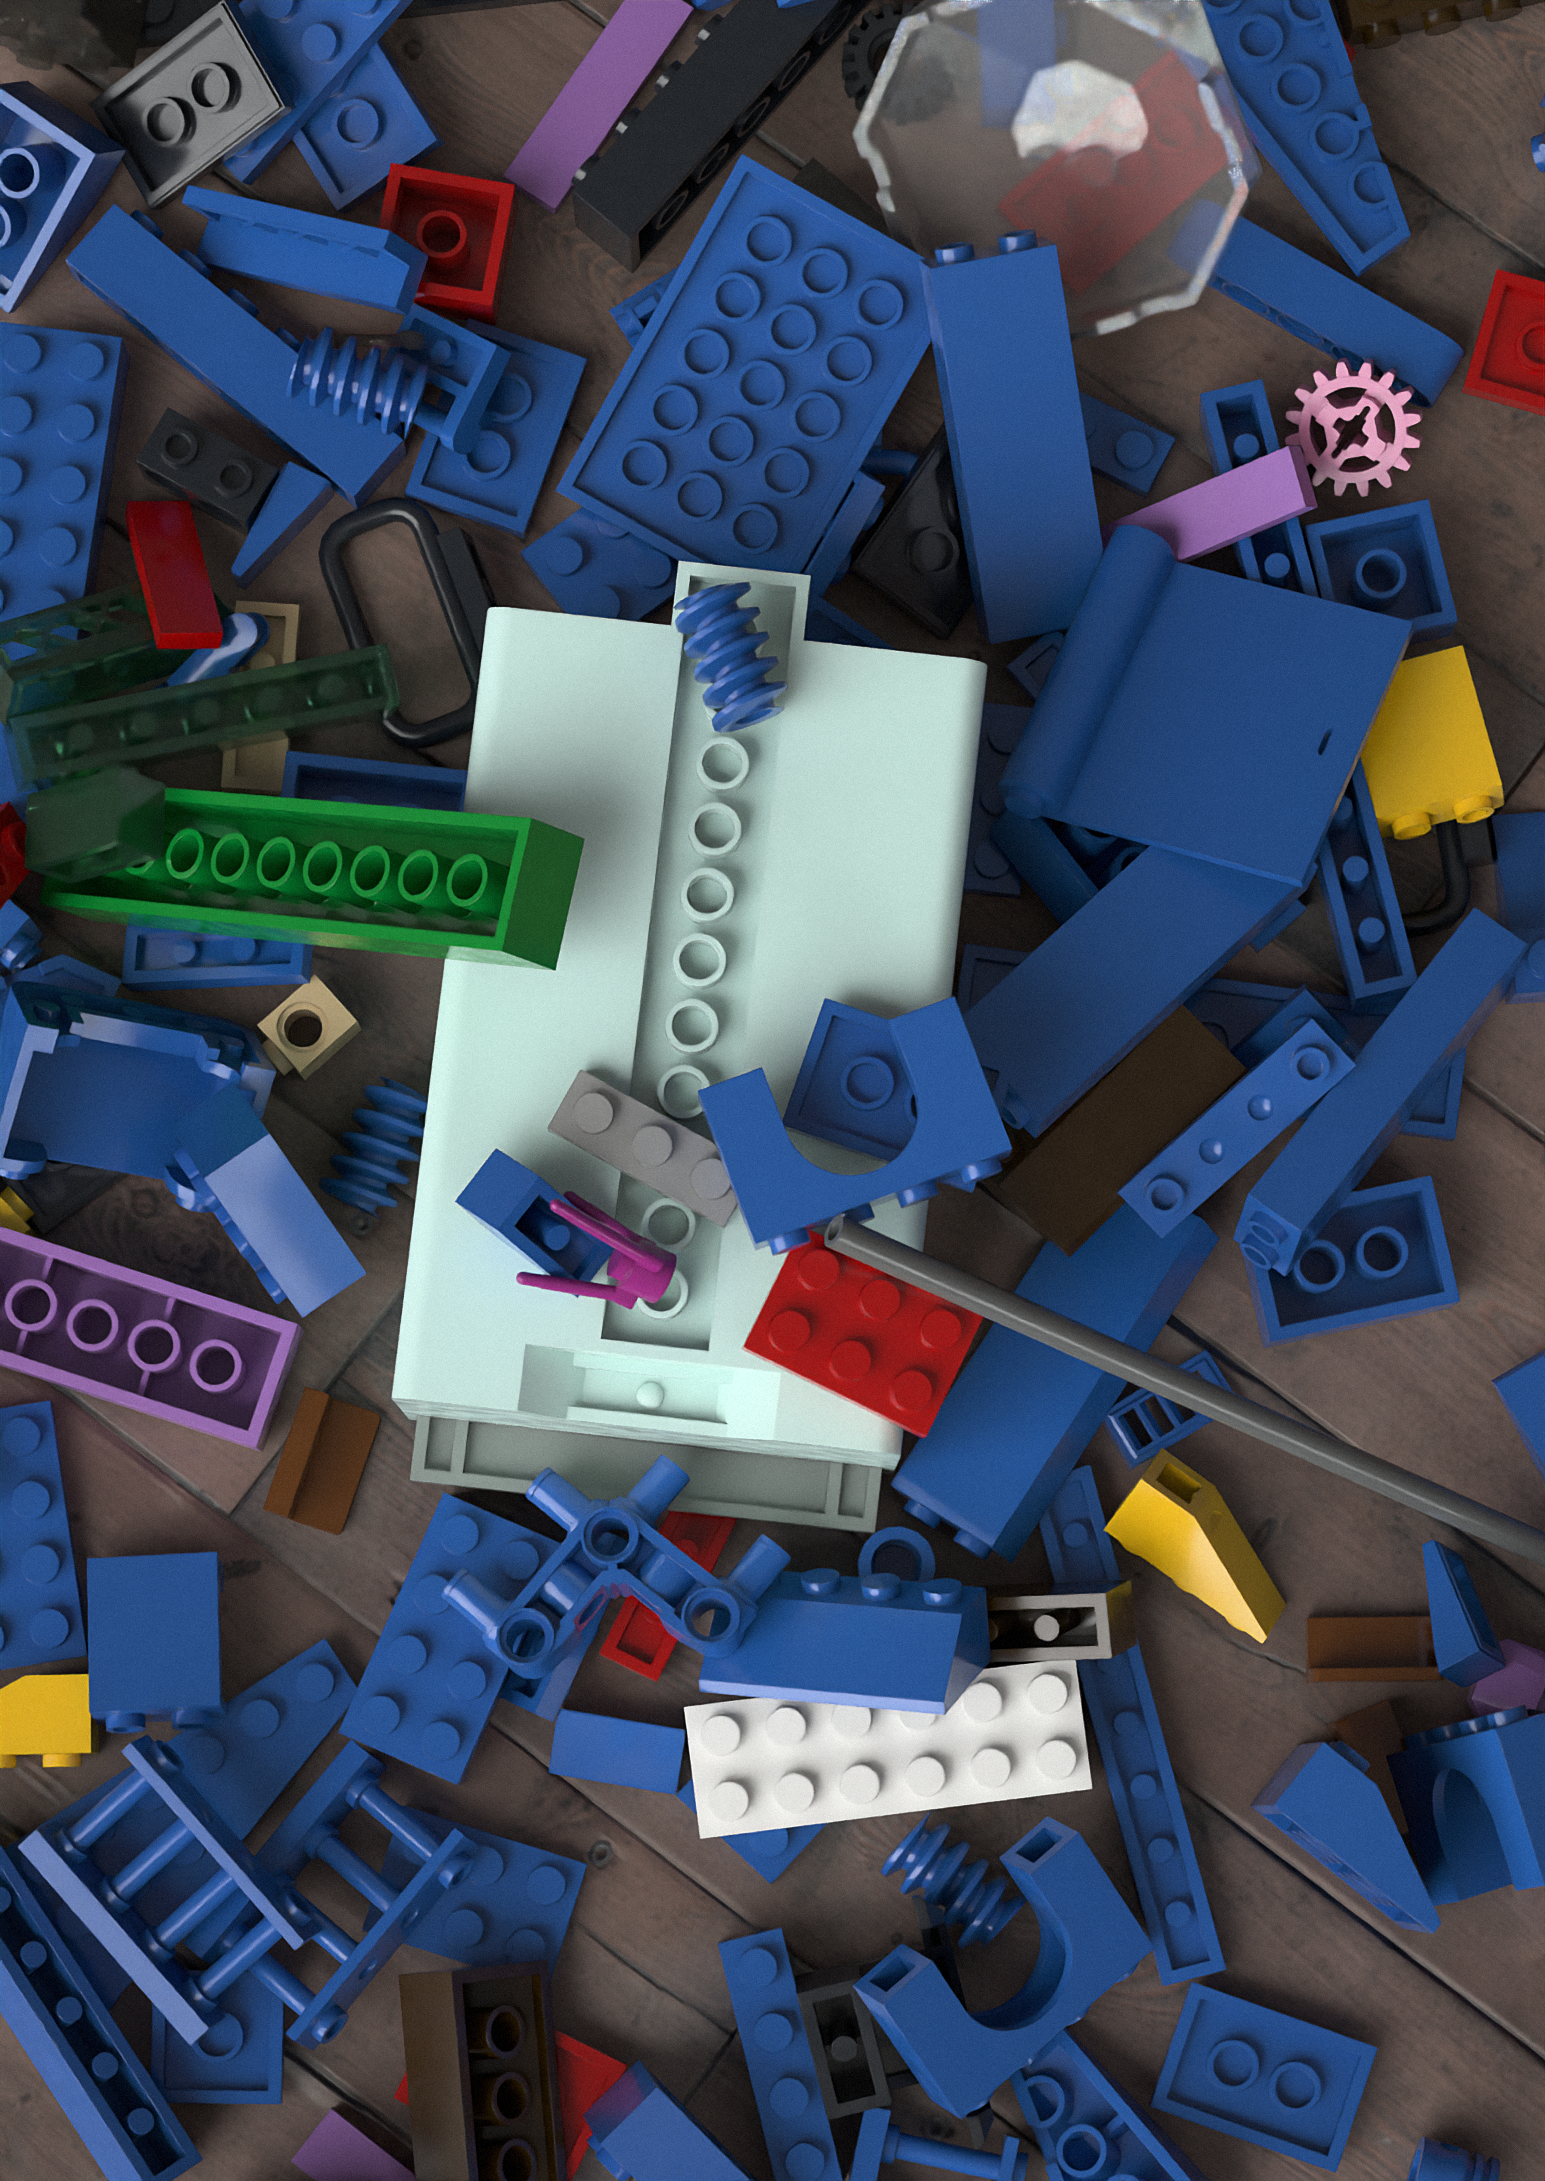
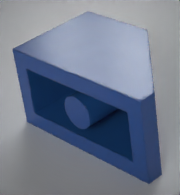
M497 1148L455 1200L459 1206L492 1234L547 1275L590 1282L615 1249L553 1212L550 1208V1202L556 1198L574 1208L576 1207L539 1175Z

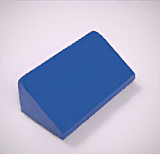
M559 1709L548 1773L676 1795L687 1730Z

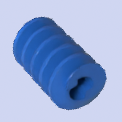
M326 326L315 340L309 338V333L306 335L295 361L285 395L295 399L308 385L309 404L312 407L319 408L332 394L334 415L343 417L355 403L357 404V423L359 425L367 426L377 413H381V432L389 436L401 422H404L406 440L427 387L429 365L422 363L408 377L405 375L404 355L398 354L386 368L382 367L381 346L375 344L363 358L357 357V337L350 335L339 349L333 348V328Z
M735 582L712 586L684 598L674 606L675 610H684L675 620L677 631L684 635H693L684 645L686 656L692 659H703L693 670L695 680L702 684H712L702 695L704 704L709 708H723L712 719L714 731L719 733L732 732L761 723L778 715L785 708L781 706L775 707L773 700L788 689L787 682H766L764 677L766 673L779 664L777 656L757 657L755 653L756 649L770 639L768 631L747 632L746 625L760 615L759 607H738L736 602L751 590L749 582Z
M378 1076L386 1086L368 1085L362 1091L363 1096L375 1109L357 1108L351 1114L352 1119L364 1130L363 1133L346 1131L340 1137L341 1142L353 1153L352 1156L335 1154L329 1160L330 1165L342 1176L341 1179L320 1178L318 1186L325 1194L382 1220L375 1212L377 1206L397 1208L400 1203L386 1189L388 1183L408 1185L411 1180L397 1166L399 1160L419 1162L421 1159V1155L408 1142L410 1137L423 1138L425 1125L419 1119L422 1114H426L428 1097L398 1082Z
M930 1810L888 1855L880 1872L885 1877H888L904 1869L907 1873L899 1889L900 1892L907 1895L923 1887L926 1890L923 1896L924 1899L937 1907L942 1905L945 1908L943 1915L947 1929L959 1923L964 1926L957 1946L960 1949H964L980 1941L983 1944L981 1949H983L1012 1919L1027 1899L1020 1893L1003 1902L1001 1899L1008 1880L1001 1875L984 1884L982 1880L989 1862L982 1857L965 1866L963 1862L970 1844L963 1839L946 1848L944 1844L951 1826L944 1821L927 1830L925 1825L932 1811Z

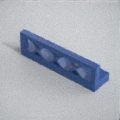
M192 185L187 186L182 203L209 219L196 257L209 269L409 315L429 256L393 232Z

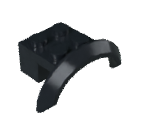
M920 1895L912 1896L924 1944L909 1948L933 1961L964 2009L968 2011L943 1911ZM891 1952L795 1976L796 1994L828 2120L891 2105V2090L920 2084L853 1987L855 1983ZM990 2100L981 2108L971 2111L966 2115L974 2150L982 2148L994 2121Z

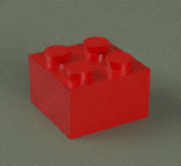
M391 163L378 228L393 232L429 256L413 303L439 316L468 321V318L488 325H496L518 210L515 184Z

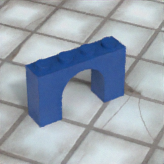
M954 996L890 1019L889 1031L915 1098L917 1120L913 1136L905 1149L893 1161L875 1171L859 1175L836 1174L815 1166L803 1157L794 1147L786 1132L762 1067L698 1090L700 1105L755 1251L769 1246L773 1256L783 1254L810 1243L811 1239L808 1231L829 1224L837 1215L844 1216L859 1224H864L875 1218L872 1210L874 1206L897 1198L901 1208L909 1207L937 1196L939 1192L936 1183L961 1174L964 1184H970L988 1178L1003 1170L999 1160L1010 1156L1012 1146Z
M1524 1704L1497 1713L1493 1712L1442 1727L1438 1726L1403 1737L1407 1750L1388 1755L1386 1759L1409 1829L1408 1833L1422 1878L1433 1906L1459 1902L1514 1884L1516 1891L1545 1886V1713L1529 1716Z
M1049 1816L1045 1817L1000 1857L1007 1871L1033 1908L1040 1927V1951L1037 1963L1026 1984L1014 1997L1004 2004L987 2011L968 2012L964 2009L933 1961L903 1943L853 1985L929 2098L961 2120L971 2111L984 2106L993 2096L994 2090L1019 2068H1023L1035 2061L1040 2055L1042 2048L1066 2026L1082 2019L1094 2001L1112 1985L1128 1978L1136 1970L1138 1962L1154 1949L1149 1938L1080 1833Z

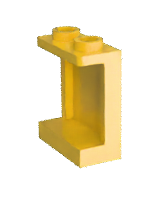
M1463 645L1401 661L1360 755L1381 838L1393 835L1398 840L1416 838L1429 832L1431 825L1456 819L1459 823L1480 821L1492 815L1495 808L1504 805L1500 775Z

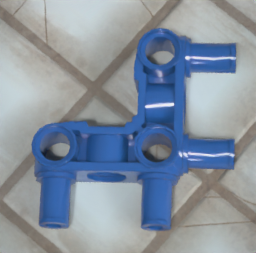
M661 1454L625 1498L618 1496L610 1501L601 1500L600 1498L592 1501L550 1467L544 1469L528 1488L526 1497L568 1531L563 1543L516 1599L507 1601L467 1568H462L446 1585L441 1596L447 1603L484 1632L482 1640L485 1642V1647L503 1660L515 1674L523 1678L537 1679L547 1676L573 1652L583 1640L580 1634L583 1628L608 1598L617 1599L620 1594L625 1598L631 1595L637 1598L659 1616L667 1632L698 1653L709 1658L729 1656L741 1646L745 1638L746 1629L757 1617L756 1612L759 1608L755 1604L756 1601L791 1561V1557L774 1541L761 1534L726 1578L719 1575L716 1579L659 1534L657 1532L658 1527L654 1524L691 1480L679 1466ZM618 1529L630 1534L629 1543L621 1553L606 1556L597 1552V1543L600 1537L607 1531ZM712 1609H722L731 1615L729 1626L720 1635L711 1637L698 1633L697 1623L705 1612ZM528 1630H539L545 1634V1643L541 1651L536 1655L526 1658L519 1657L513 1653L514 1642L521 1633Z

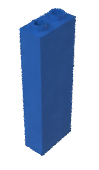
M1022 229L1000 234L997 236L999 245L974 249L973 242L971 241L944 244L935 248L936 257L919 260L978 630L990 644L1069 629L1104 553L1057 247L1055 243L1046 237H1037L1035 229Z
M1149 846L962 1016L974 1049L1017 1063L999 1115L1015 1129L1024 1127L1036 1139L1305 892L1318 866L1315 863L1313 864L1302 888Z
M1476 907L1473 908L1356 1056L1354 1061L1357 1066L1330 1089L1248 1193L1233 1240L1240 1244L1239 1248L1248 1260L1266 1270L1274 1268L1286 1277L1505 997L1528 945L1526 942Z
M1125 1202L1070 1258L1049 1241H1046L1014 1293L1147 1353L1219 1238L1202 1218L1193 1213L1189 1214L1164 1238H1161ZM994 1322L942 1403L927 1437H920L890 1484L908 1500L902 1510L932 1530H935L941 1521L957 1530L958 1533L953 1541L983 1561H986L991 1552L1012 1564L1128 1381Z

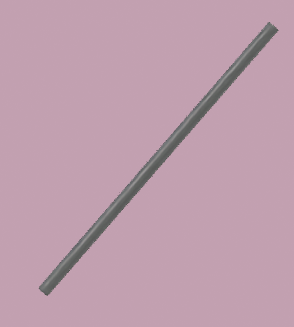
M835 1216L826 1229L824 1236L826 1247L1545 1567V1532L844 1216Z

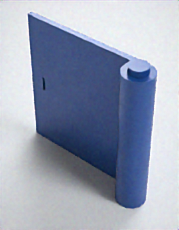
M1128 524L1118 526L1113 531L998 781V790L1005 798L1004 803L1007 808L1025 818L1048 817L1303 888L1415 631L1414 622L1176 562L1171 547L1161 536L1140 526ZM1330 737V738H1329V741H1328V743H1327V745H1326V748H1325V750H1324V752H1323V754H1322V756H1321L1320 754H1321V751H1322V749H1323V747H1324V745H1325V742H1326L1327 738Z

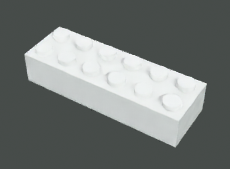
M1052 1660L983 1669L945 1715L770 1698H751L684 1707L700 1839L1092 1789L1076 1660Z

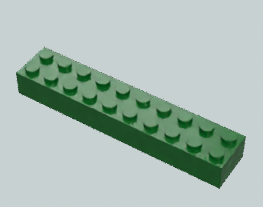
M67 779L39 903L93 922L556 971L585 839L528 817Z

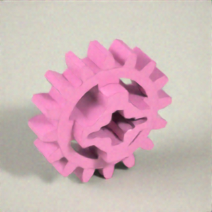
M1342 358L1337 363L1336 375L1333 377L1322 366L1313 373L1317 388L1314 389L1308 385L1301 384L1295 392L1298 399L1305 404L1304 407H1289L1286 412L1285 418L1299 424V429L1288 433L1285 437L1286 445L1302 446V454L1306 466L1312 464L1317 469L1311 484L1317 487L1329 477L1335 480L1334 492L1336 496H1342L1349 483H1356L1361 497L1368 496L1371 490V480L1375 478L1386 489L1389 488L1395 481L1391 467L1395 466L1398 469L1407 471L1413 462L1403 449L1419 448L1422 442L1421 435L1409 431V426L1420 422L1423 418L1422 410H1407L1405 403L1413 395L1414 389L1412 386L1396 391L1391 386L1397 373L1393 368L1386 371L1381 378L1373 375V359L1367 358L1359 372H1352L1347 358ZM1345 387L1367 389L1362 396L1342 399L1336 394H1329ZM1385 402L1394 416L1396 427L1395 439L1391 437L1392 433L1383 428L1380 409ZM1365 406H1369L1370 410L1364 418L1366 422L1362 428L1365 435L1357 434L1353 440L1349 439L1345 446L1340 449L1338 444L1344 436L1342 433L1346 426L1342 419L1350 421L1356 414L1360 415ZM1313 416L1316 417L1315 421L1325 429L1327 447L1323 452L1314 438ZM1366 456L1372 461H1378L1369 466L1358 468L1342 466L1345 459Z

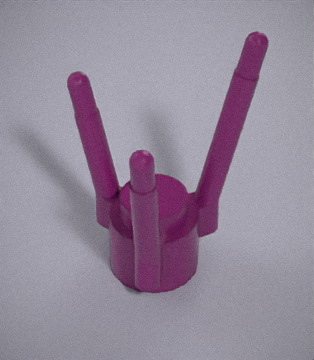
M566 1191L563 1197L576 1208L557 1198L550 1202V1208L553 1212L615 1248L607 1266V1275L616 1279L615 1285L524 1271L519 1272L516 1276V1281L519 1284L611 1300L630 1310L634 1307L638 1297L652 1304L660 1300L673 1277L677 1263L676 1254L656 1246L654 1241L634 1233L572 1191Z

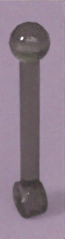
M333 329V348L336 349L341 347L350 335L357 337V347H373L376 344L381 347H404L422 350L425 341V335L414 331L405 330L401 331L400 334H339Z

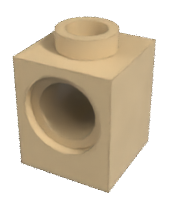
M315 974L311 977L310 983L303 984L257 1025L262 1034L267 1038L262 1047L273 1065L284 1076L294 1068L304 1080L311 1076L361 1031L358 1021ZM301 1017H313L322 1023L320 1038L316 1043L308 1047H297L288 1040V1031L291 1024Z

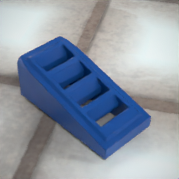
M1207 1349L1177 1366L1190 1373L1198 1370L1202 1378L1232 1391ZM1141 1388L1114 1404L1101 1424L1129 1470H1132L1157 1455L1161 1448L1167 1449L1214 1419L1192 1410L1195 1416L1185 1422L1173 1401ZM1155 1396L1174 1427L1173 1430L1165 1435L1145 1404V1401ZM1132 1409L1153 1441L1145 1447H1142L1123 1416Z
M1432 1539L1423 1544L1422 1548L1439 1674L1460 1687H1468L1506 1666L1504 1663L1506 1659L1463 1556L1441 1542Z

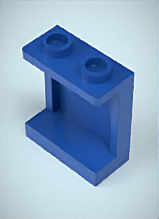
M217 1552L87 1558L89 1712L96 1724L106 1725L107 1732L118 1734L138 1733L146 1730V1722L171 1721L173 1729L200 1730L209 1728L211 1726V1719L226 1718V1704L222 1692L220 1592L224 1591L223 1565Z

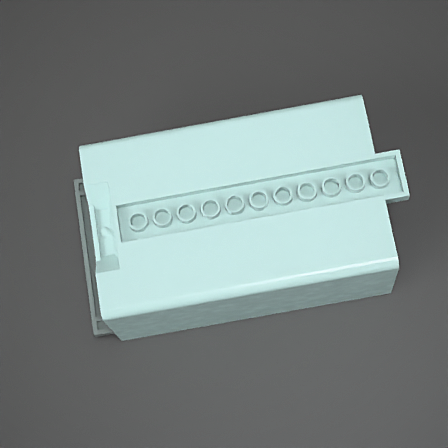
M679 561L674 606L684 598L712 586L735 582L750 583L751 590L736 601L738 607H759L760 615L746 625L747 632L768 631L770 639L755 650L756 656H777L779 664L764 675L766 682L786 681L788 689L773 700L775 707H785L781 713L747 728L719 733L714 731L712 719L723 708H709L705 706L702 695L712 684L696 682L693 673L694 668L703 659H692L686 656L684 645L693 635L679 633L675 626L676 618L684 610H675L673 606L671 625L510 607H493L487 610L463 812L533 818L582 837L585 841L556 971L445 959L391 1398L408 1419L417 1420L410 1473L411 1482L526 1494L535 1478L544 1469L550 1467L592 1501L596 1498L610 1501L618 1496L625 1498L662 1454L679 1466L691 1479L667 1507V1511L870 1534L875 1533L881 1473H894L901 1456L904 1429L741 1349L788 1252L773 1256L769 1246L755 1251L738 1205L726 1227L722 1228L551 1133L547 1127L581 1069L715 1144L698 1099V1090L762 1067L783 1120L824 998L890 1020L951 997L987 675V665L985 663L967 658L804 640L811 575ZM786 1130L791 1142L799 1153L809 1162L823 1170L842 1175H859L875 1171L887 1165ZM497 1148L539 1175L562 1196L566 1191L576 1193L634 1233L654 1241L656 1246L676 1254V1268L669 1286L659 1301L652 1304L638 1297L631 1310L611 1300L581 1295L577 1298L569 1293L521 1285L516 1281V1276L519 1272L524 1271L542 1275L545 1273L492 1234L459 1206L455 1200ZM897 1198L874 1206L872 1210L875 1218L861 1225L923 1252L929 1199L905 1208L900 1207ZM829 1224L812 1229V1231L825 1236ZM611 1255L590 1282L615 1285L616 1279L607 1275V1266Z

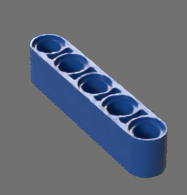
M1201 199L1197 203L1167 253L1169 259L1190 276L1333 359L1339 361L1342 358H1347L1352 370L1359 372L1367 358L1373 359V375L1380 378L1389 369H1395L1397 373L1391 386L1396 391L1412 386L1414 393L1408 402L1427 409L1434 406L1464 356V351L1460 345L1444 333L1217 202Z

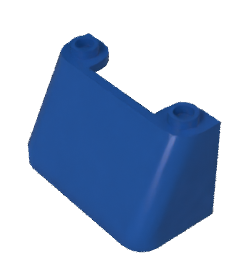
M16 981L10 986L0 1033V1176L14 1180H24L28 1178L29 1174L43 1171L47 1159L161 1179L170 1192L176 1195V1203L183 1208L200 1213L211 1212L172 1154L181 1148L182 1145L169 1125L233 1081L256 1115L262 1120L276 1070L256 1034L244 1025L232 1020L44 983Z

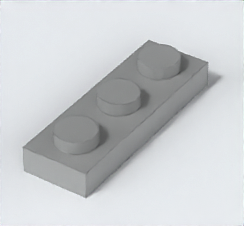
M580 1069L549 1123L548 1131L718 1226L725 1228L738 1203L716 1145Z

